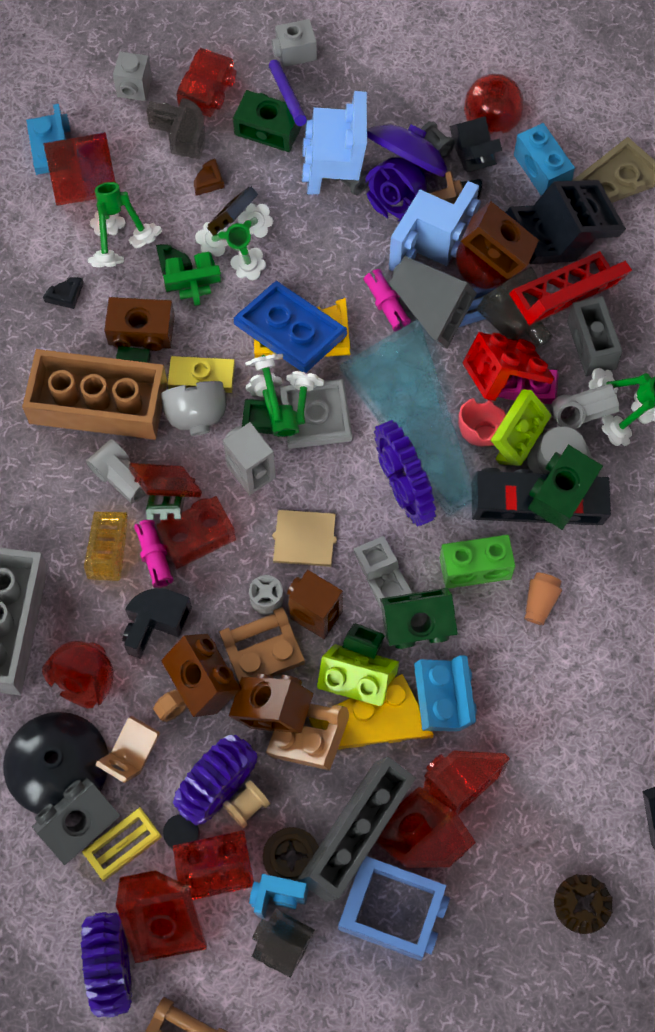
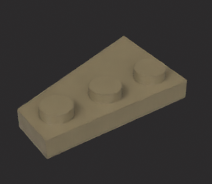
M627 137L572 181L599 180L611 203L655 187V160Z

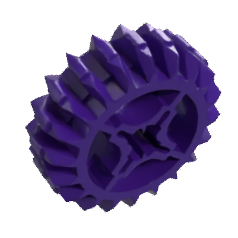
M228 735L220 739L216 745H212L211 749L206 754H203L202 758L187 773L186 778L180 783L179 789L175 792L173 804L180 812L179 814L187 821L190 820L194 825H200L212 819L217 812H220L224 807L223 803L226 800L229 801L237 793L255 768L258 756L257 752L251 748L252 746L237 735Z
M107 912L95 913V916L86 917L81 931V958L86 996L88 997L91 1012L95 1016L116 1017L119 1014L128 1013L132 1003V982L127 938L122 918L116 912L108 914Z

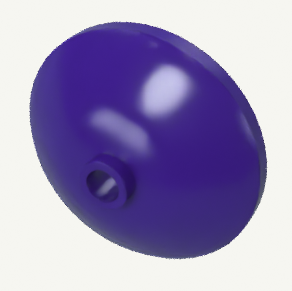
M391 124L373 126L367 129V138L400 157L445 178V173L448 172L447 166L439 150L425 139L427 132L412 124H410L408 129Z

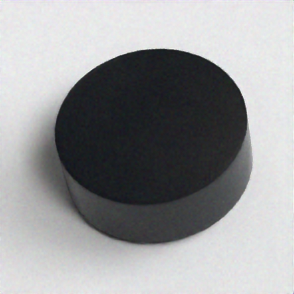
M178 814L166 822L163 829V837L172 850L187 852L197 845L200 838V830L198 825H194L190 820L187 821Z

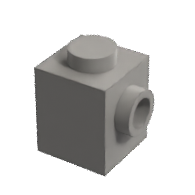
M310 19L275 26L276 39L271 40L272 49L275 57L280 56L283 67L317 60V42Z
M119 51L113 72L117 97L146 101L152 80L148 55Z

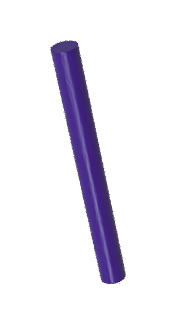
M278 60L270 61L269 69L297 126L305 125L307 118Z

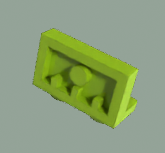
M521 390L490 440L500 451L495 460L501 465L521 466L552 416L532 390Z
M334 644L322 656L317 688L382 706L385 703L388 685L397 675L400 661L377 655L375 659Z

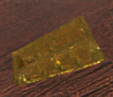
M94 511L84 562L88 579L120 580L128 518L126 512ZM101 525L117 526V530H116V529H100V526H101ZM99 538H114L115 541H101ZM98 550H100V551H113V553H112V554H100V553H97V551H98Z

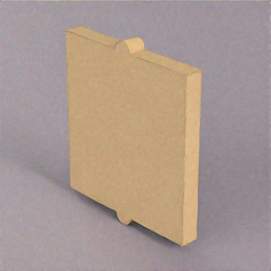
M278 510L276 532L272 534L275 540L273 562L331 567L333 544L337 542V538L334 536L336 514Z

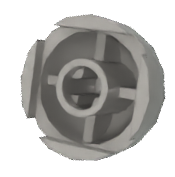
M197 382L195 387L186 388V385H181L162 392L161 405L166 419L179 430H190L191 436L209 433V427L217 424L224 416L226 410V392L222 382Z

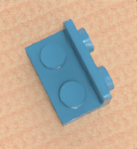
M53 104L55 115L26 120L36 175L72 169L70 157L75 156L72 138L66 139V132H71L68 115L61 114L59 104Z
M459 655L451 661L420 659L414 663L422 731L456 732L476 722L477 708L473 701L471 687L472 672L468 665L467 656Z
M262 874L260 883H253L249 904L254 908V913L257 917L265 919L270 897L273 898V902L277 906L296 909L297 903L306 904L308 887L306 883Z

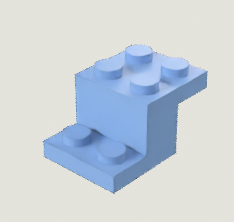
M354 91L352 104L347 103L346 110L314 107L312 120H307L302 148V156L305 157V163H303L302 182H307V194L320 193L322 178L359 180L367 146V92Z
M467 181L454 204L419 190L391 236L389 270L393 271L400 264L404 256L415 259L417 253L445 266L448 265L452 257L458 258L464 246L460 241L472 216L477 213L481 200L477 199L479 186Z

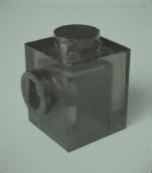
M276 909L268 922L262 919L258 924L252 940L256 941L257 944L251 957L291 978L305 955L315 929Z

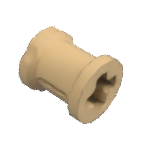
M250 780L245 783L246 788L231 802L226 800L223 803L227 812L243 829L247 826V820L260 808H267L270 805L265 795Z

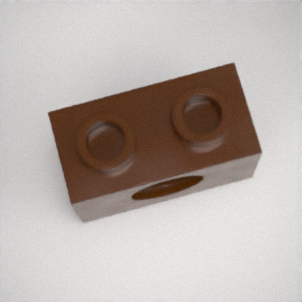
M490 201L472 216L460 242L509 280L528 266L539 240Z
M109 297L104 328L108 345H113L116 348L118 346L145 347L151 351H159L162 348L171 349L175 317L172 300ZM138 324H145L144 327L134 328Z
M307 569L302 578L296 577L287 591V595H289L290 619L325 640L343 613V590Z
M209 634L184 635L161 660L193 717L218 714L241 690L234 678L233 672L226 665Z
M257 674L256 678L241 677L239 683L241 690L235 695L229 716L251 729L301 733L314 693L301 686L302 681L289 675H282L281 679H275L265 674Z

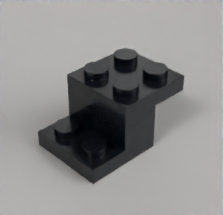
M599 180L554 181L533 206H510L505 212L539 240L530 259V265L577 261L597 238L620 237L626 230Z

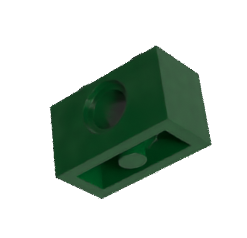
M246 90L233 116L234 135L289 153L302 127L295 124L286 102Z
M568 444L562 455L555 452L545 469L550 471L547 479L544 481L538 478L528 495L534 499L528 509L563 530L603 465ZM556 481L566 483L569 490L560 489Z
M447 588L380 598L385 637L390 646L395 645V648L404 649L415 646L416 641L429 639L430 643H440L449 640V636L458 635L453 597ZM415 614H427V620L422 626L414 627L411 625V619Z

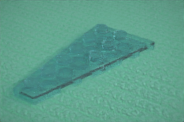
M417 319L340 364V371L380 425L393 420V422H397L399 428L402 427L404 435L408 436L412 442L418 459L421 460V467L429 478L432 487L431 494L445 514L450 517L472 503L471 479L421 324Z

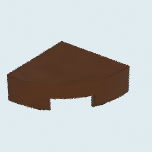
M216 159L206 162L194 179L196 196L225 188Z

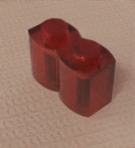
M200 47L177 90L178 106L212 117L215 109L220 110L225 99L224 92L227 86L232 87L235 82L237 71L234 69L233 59Z

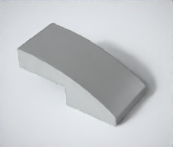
M384 536L354 548L357 561L380 609V598L412 593L399 569L398 560Z

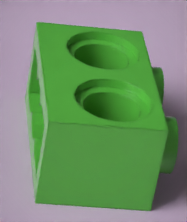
M509 535L447 543L441 546L439 558L444 585L447 589L512 579L515 562Z

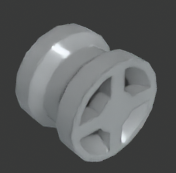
M262 575L252 581L249 595L251 606L256 612L270 615L273 614V610L283 605L282 584L277 578L270 575Z

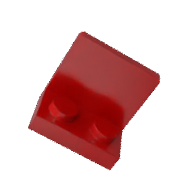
M478 332L462 362L484 399L496 401L501 390L505 388L510 375L552 384L555 379L548 369V364L541 359L535 350L536 347L531 342L525 339H519L518 341L508 339L496 332L492 334Z

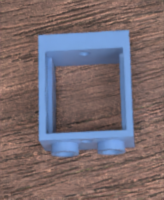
M366 856L358 868L338 925V930L421 961L424 952L428 954L433 952L438 933L432 931L436 917L444 918L450 897L444 896L447 885ZM373 873L434 894L417 944L357 923Z

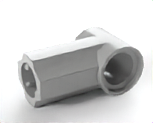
M611 383L572 396L567 394L560 395L555 398L551 405V414L561 427H569L575 430L580 428L585 422L619 412V402ZM566 407H575L574 414L571 417L561 418V413Z
M112 439L107 441L86 460L87 465L103 482L108 481L131 504L141 500L152 487L151 481L130 462L126 452Z

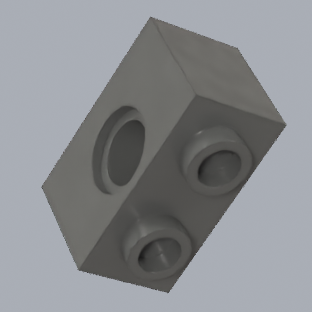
M601 296L572 303L567 323L585 376L592 375L593 370L596 368H602L604 371L616 370L623 351L604 297Z
M88 778L83 782L78 780L71 784L63 793L65 797L54 807L53 805H48L41 810L35 817L37 822L31 826L64 865L120 817V814ZM79 810L82 812V818L77 825L72 827L66 826L65 819L71 811Z

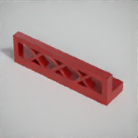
M601 251L521 285L513 289L509 295L530 326L571 307L574 302L586 300L616 286L632 269L626 260L610 267ZM595 263L600 272L596 274L590 273V264ZM569 274L581 278V281L574 284L569 283ZM547 283L560 288L552 294L546 292ZM523 294L533 295L538 298V301L530 306Z

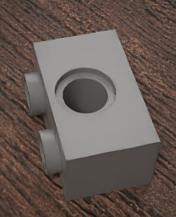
M251 422L243 427L239 426L232 429L223 440L227 468L249 496L276 478L274 451Z

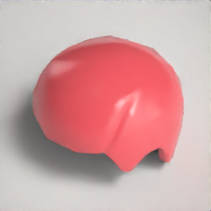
M475 398L469 399L460 407L458 426L462 437L471 445L480 447L494 446L490 440L506 414L503 409L494 405L491 400H488L486 403H477Z

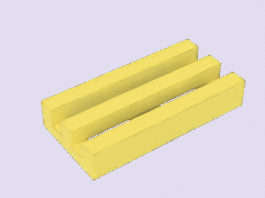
M140 807L85 848L82 853L104 882L157 842L162 836ZM139 819L142 821L143 824L98 859L95 858L93 854ZM149 831L151 833L107 868H102L103 864L145 832Z

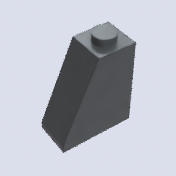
M404 256L400 264L394 268L390 285L429 335L439 345L448 349L477 294L467 282L407 256Z

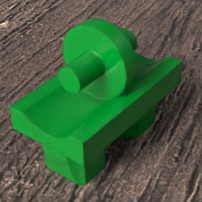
M210 252L194 255L196 269L184 271L181 257L166 259V274L163 275L166 293L179 290L180 299L193 298L194 306L201 305L199 296L211 294L209 284L221 282L220 267L215 265Z

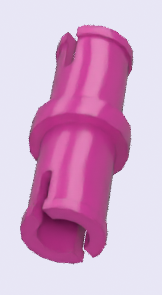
M380 269L373 270L377 283L369 272L363 280L375 297V305L378 310L384 312L393 331L402 329L397 318L400 319L404 328L411 323V319L398 301L400 296L395 290L391 289Z
M142 520L139 522L140 525L135 524L134 526L142 548L140 552L141 559L147 564L153 587H166L168 583L171 584L174 581L165 557L167 555L166 547L160 542L155 521Z

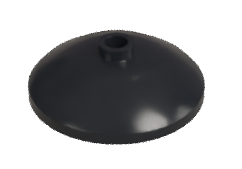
M52 712L35 717L15 733L6 749L3 772L7 788L21 806L37 815L48 805H53L54 807L65 797L63 795L64 791L78 780L83 782L88 778L101 791L108 773L97 767L96 763L99 759L109 754L106 742L92 723L76 714ZM50 754H58V760L55 763H47V757ZM79 810L71 811L69 814H73Z

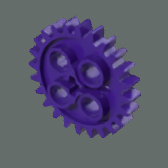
M393 420L376 426L374 431L376 438L374 440L378 446L376 447L379 453L378 460L384 474L389 479V485L392 487L398 505L405 509L407 517H410L412 523H415L417 527L435 520L436 514L434 511L436 507L433 503L435 499L431 494V483L426 472L421 467V460L418 459L416 450L409 437L404 435L402 427L399 428L397 422H393Z

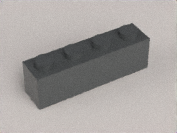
M388 756L374 762L301 873L298 881L306 883L308 889L326 902L339 899L416 777Z

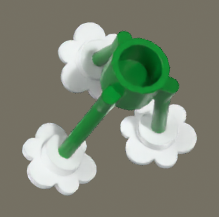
M115 182L102 183L95 188L98 211L95 213V218L90 220V226L94 228V233L100 236L101 250L97 251L93 257H89L88 263H91L93 267H113L124 262V257L118 256L112 250H108L107 240L108 233L116 235L119 231L118 229L123 228L126 224L125 219L119 216L122 205L125 206L137 227L133 232V236L129 238V242L134 248H140L146 243H152L155 237L162 232V228L154 223L142 224L130 203L128 192H120V187Z
M250 203L246 207V211H243L238 216L239 223L231 225L228 229L225 227L213 236L207 229L210 222H206L203 225V230H199L196 233L195 240L201 245L202 253L211 252L216 257L224 254L225 246L227 245L231 249L239 251V255H235L231 259V266L234 270H237L236 275L238 278L247 277L249 280L254 281L259 279L260 271L266 268V262L262 259L263 253L259 248L248 250L247 247L251 242V235L253 233L259 238L267 235L268 227L273 224V218L269 216L270 209L266 204L256 206Z
M283 354L262 355L245 362L246 366H255L256 371L263 370L264 375H256L250 379V383L246 385V391L250 392L253 397H264L272 423L273 435L288 437L299 433V425L305 424L304 410L307 391H312L316 386H323L324 380L318 378L316 374H307L301 371H294L286 376V380L291 381L290 384L300 390L296 412L293 410L292 405L278 404L275 388L282 384V379L270 371V368L275 366L274 361L283 358Z
M602 368L593 370V380L589 382L590 390L611 383L615 393H617L618 387L640 385L638 391L634 394L635 402L631 405L633 411L631 415L624 420L619 416L613 417L612 415L602 417L604 423L602 431L608 435L609 441L615 446L621 444L627 446L630 444L629 438L632 436V431L629 427L632 422L637 418L643 424H648L651 421L655 422V376L651 378L648 373H644L639 377L614 380L610 370L604 371Z

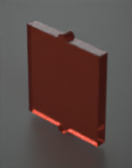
M129 464L128 469L135 477L134 482L139 483L147 495L201 497L202 491L196 485L195 478L190 477L183 466Z

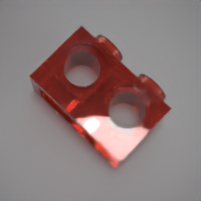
M217 496L196 501L190 509L182 512L181 519H174V513H171L166 520H161V523L156 525L159 537L163 545H165L176 569L236 541L234 527ZM207 519H216L218 521L212 527L202 525ZM178 533H185L188 535V537L181 542H175L172 540V538Z
M244 830L173 845L176 876L183 902L253 886L254 876Z

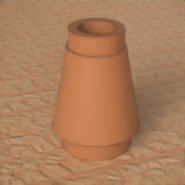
M540 572L535 574L534 579H530L525 620L538 625H544L545 620L562 592L560 588L562 581L560 579Z

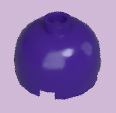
M400 157L389 158L377 164L369 171L365 184L369 181L368 186L370 190L366 194L373 208L386 218H388V212L399 219L398 221H401L419 190L427 192L428 187L426 177L421 168ZM404 200L402 206L391 207V205H396Z

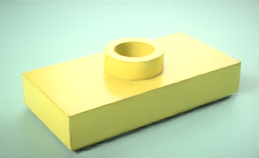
M171 356L168 388L171 389L181 385H186V388L197 386V382L220 381L223 383L225 392L232 393L235 368L234 359Z

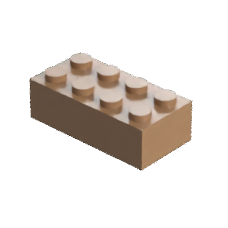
M36 349L22 408L29 424L156 440L162 413L161 393L166 391L168 383L164 365Z

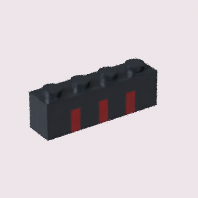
M492 467L477 471L471 482L472 520L550 523L528 509L534 499L528 494L538 478L545 481L550 472L538 474L528 469L501 472L500 469ZM597 475L567 524L603 525L611 516L609 477H599ZM556 481L560 489L569 490L566 483Z

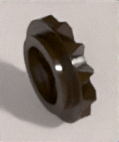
M295 827L283 828L275 832L267 840L263 849V864L267 874L298 881L301 873L319 848L316 840L307 831ZM289 842H293L296 854L308 856L296 860L294 872H290V867H288L286 860L276 859V857H281L288 853V848H290Z
M575 874L559 885L554 897V909L559 921L567 929L579 934H591L603 928L609 921L613 913V897L607 890L605 883L600 882L592 875ZM593 892L595 896L589 904L593 909L592 912L589 913L584 909L574 915L572 912L578 904L575 896L579 894L581 897H586Z

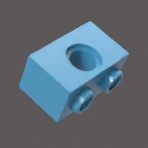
M544 123L517 135L514 157L541 196L554 181H572L575 167Z

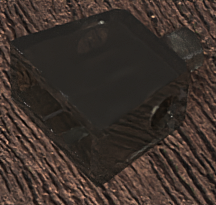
M529 267L485 295L477 310L508 339L518 341L528 335L536 347L540 348L553 337L544 325L551 316L529 326L509 295L513 289L538 278L532 267ZM523 294L530 306L538 301V298L533 295Z

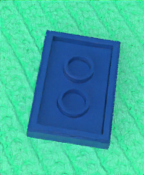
M277 280L233 317L235 326L275 354H283L282 359L305 373L347 336L346 327Z

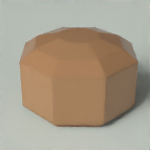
M175 689L161 696L155 703L153 710L160 720L167 722L183 713L187 706L178 690Z

